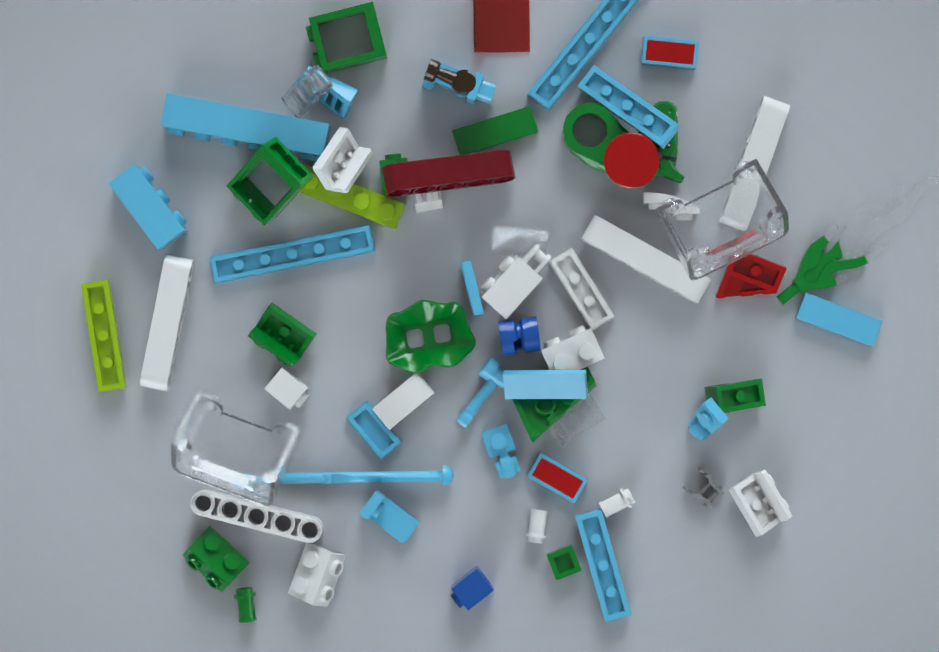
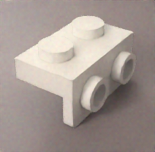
M339 127L316 161L313 170L326 190L348 193L373 155V152L369 148L359 147L348 128Z
M583 325L569 331L570 337L560 341L559 337H555L544 342L545 348L541 349L549 370H580L605 359L592 329H585Z
M766 470L752 473L728 489L756 537L762 536L780 522L787 521L793 517L788 503L781 497L775 486L774 479Z
M306 543L288 594L313 606L327 607L334 596V589L344 569L346 556L333 553L313 543Z

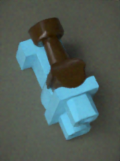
M431 59L424 76L422 88L432 91L434 85L452 91L458 98H467L466 103L474 105L475 100L490 105L496 85L483 81L485 74L476 72L474 77L468 73V70H458Z

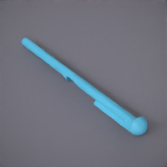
M443 465V471L237 474V484L443 482V486H448L453 481L454 474L452 469Z

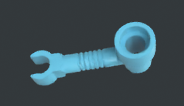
M492 357L487 360L478 375L486 380L485 384L456 418V421L463 427L470 423L481 407V404L485 402L496 386L501 389L504 387V370L499 367L500 363Z

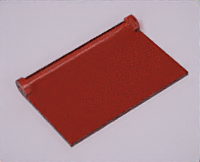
M473 0L475 53L530 52L529 0Z

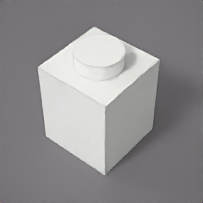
M282 367L264 388L289 410L294 406L299 409L309 397L305 393L309 387L285 367Z

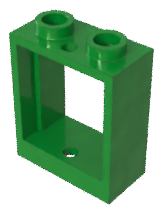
M373 2L309 18L310 26H306L309 42H315L317 52L313 53L316 69L322 68L323 73L329 74L387 59ZM365 14L374 51L328 63L318 25Z
M274 137L258 149L228 183L227 187L234 197L247 207L253 217L265 226L278 217L314 176L277 137ZM264 160L291 188L275 206L248 179Z

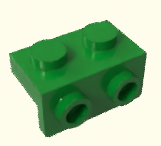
M272 302L257 325L250 331L248 337L258 347L266 349L275 355L279 362L293 367L301 359L317 333Z
M211 526L183 554L187 565L191 569L199 571L206 577L205 580L209 586L221 592L250 563Z

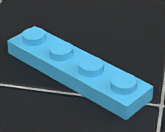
M593 65L577 86L586 95L648 137L662 149L666 147L680 129L678 123L595 65Z
M602 509L576 515L575 519L604 621L608 622L632 615Z

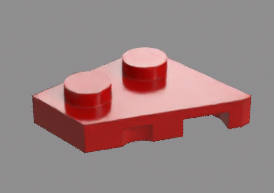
M735 247L715 297L722 299L733 296L744 297L755 294H776L787 268Z

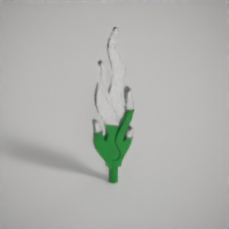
M939 176L925 178L916 183L895 209L881 217L874 218L875 213L898 198L902 190L901 184L897 185L890 194L860 207L848 220L835 245L828 252L822 253L824 247L834 238L839 228L837 224L833 225L826 234L807 248L801 259L797 274L791 281L793 284L776 296L779 302L784 305L799 292L803 293L812 289L830 288L847 281L848 275L832 276L831 274L836 271L863 266L876 258L889 243V239L880 241L870 252H865L870 243L882 232L906 221L913 212L922 192L930 185L939 182Z

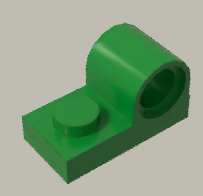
M762 379L704 387L706 401L712 398L724 413L766 406Z

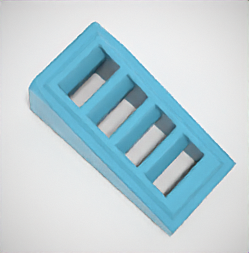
M308 66L301 85L302 89L342 119H345L351 110L358 92L357 89L311 66ZM311 80H315L316 84L311 83Z

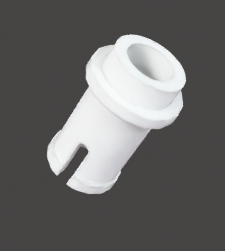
M621 488V492L599 502L606 518L626 507L632 508L631 505L636 503L628 488L625 490Z
M531 509L529 531L525 533V536H528L527 542L543 544L544 539H547L544 533L548 511Z

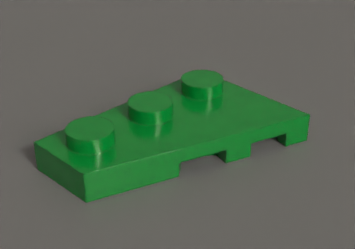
M587 366L580 370H586L589 393L597 385ZM581 399L512 400L533 443Z

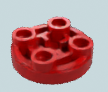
M634 132L624 133L614 138L607 146L604 154V167L610 179L619 186L625 188L641 187L650 182L657 173L659 153L655 144L648 137Z

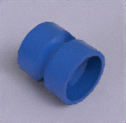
M536 316L521 318L519 323H516L513 319L498 321L503 356L518 354L521 349L525 353L541 351Z

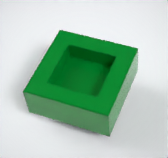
M572 544L546 554L556 580L582 571Z

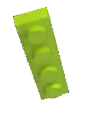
M303 164L314 177L300 193L396 230L405 207L404 203L356 184L352 185L348 193L326 190L313 168Z
M110 280L81 284L98 392L127 388Z

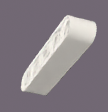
M763 96L719 218L720 223L746 231L790 108L789 104Z
M596 215L593 216L581 238L587 244L696 304H699L711 282V279Z
M166 255L164 259L141 372L140 386L162 391H168L170 388L194 270V260Z
M209 489L197 492L192 496L190 502L192 511L199 516L306 543L317 541L324 531V525L318 517ZM201 495H205L211 500V506L207 510L200 508L198 505V498ZM227 502L235 503L238 512L236 516H229L225 513L224 506ZM253 509H260L264 513L263 522L256 523L251 519V511ZM279 516H287L290 519L291 527L289 529L283 530L278 526L277 519ZM308 522L314 523L318 528L317 535H306L303 530L304 524Z

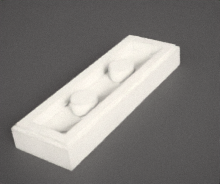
M573 248L568 249L549 261L550 266L592 331L615 317Z

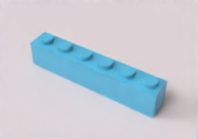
M169 93L166 94L161 126L168 129L167 134L183 137L184 132L195 134L194 139L210 142L211 137L221 139V144L235 147L240 142L248 144V149L258 151L269 140L277 137L291 153L302 154L301 159L314 162L318 160V157L321 156L327 147L331 126L328 123Z

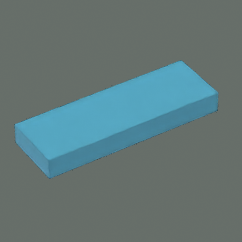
M804 293L795 319L871 347L875 344L883 322L808 293Z
M504 370L503 372L505 399H587L588 396L586 370Z

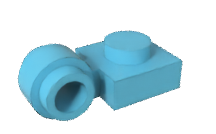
M709 398L694 413L696 416L687 425L690 427L689 432L694 438H699L702 441L710 434L719 430L729 418L716 402Z
M507 423L482 432L481 435L490 459L500 456V461L495 463L500 478L506 476V479L516 476V472L521 471L516 456L510 457L507 452L516 450Z

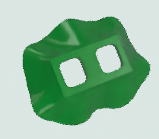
M420 300L407 309L390 314L386 320V360L394 367L409 373H422L432 366L454 367L471 353L476 345V340L471 332L465 311L457 302L438 303ZM447 324L450 329L451 340L437 343L434 338V326ZM421 329L424 345L410 348L406 333L409 330Z

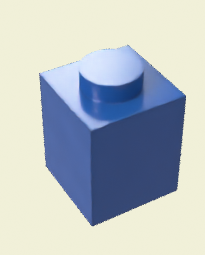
M476 566L451 585L453 593L450 596L459 608L465 606L467 610H470L493 592L494 587L479 567Z

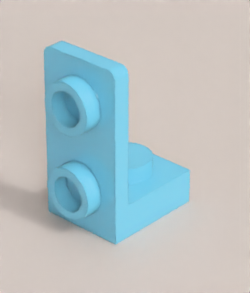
M379 490L374 492L359 512L366 520L371 519L402 544L407 541L419 525L418 520Z

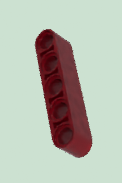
M509 150L399 162L381 168L388 197L501 184L516 178Z

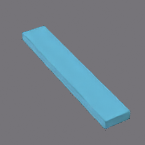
M603 0L527 95L549 111L639 0Z
M369 224L209 257L214 284L376 251Z

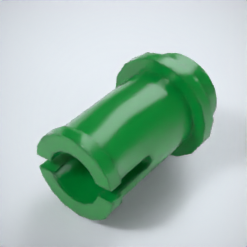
M252 587L236 589L234 599H237L239 623L257 620L253 599L256 593L253 592Z

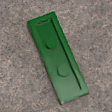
M528 106L452 130L459 155H465L536 134L538 129L531 107Z

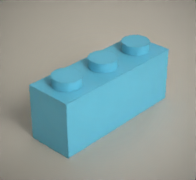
M134 164L108 184L155 247L162 251L188 232L184 226L187 224V221L178 210L173 212L168 203L171 200L162 188L157 190L151 181L154 180V177L145 166L140 168V166Z

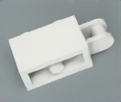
M535 244L522 259L518 255H515L513 258L508 256L500 264L499 269L501 271L495 278L490 276L480 287L483 290L480 296L505 319L512 314L543 279L538 272L550 260L551 256L549 254L545 255L539 249L540 246L538 244ZM531 258L538 262L533 269L527 264Z

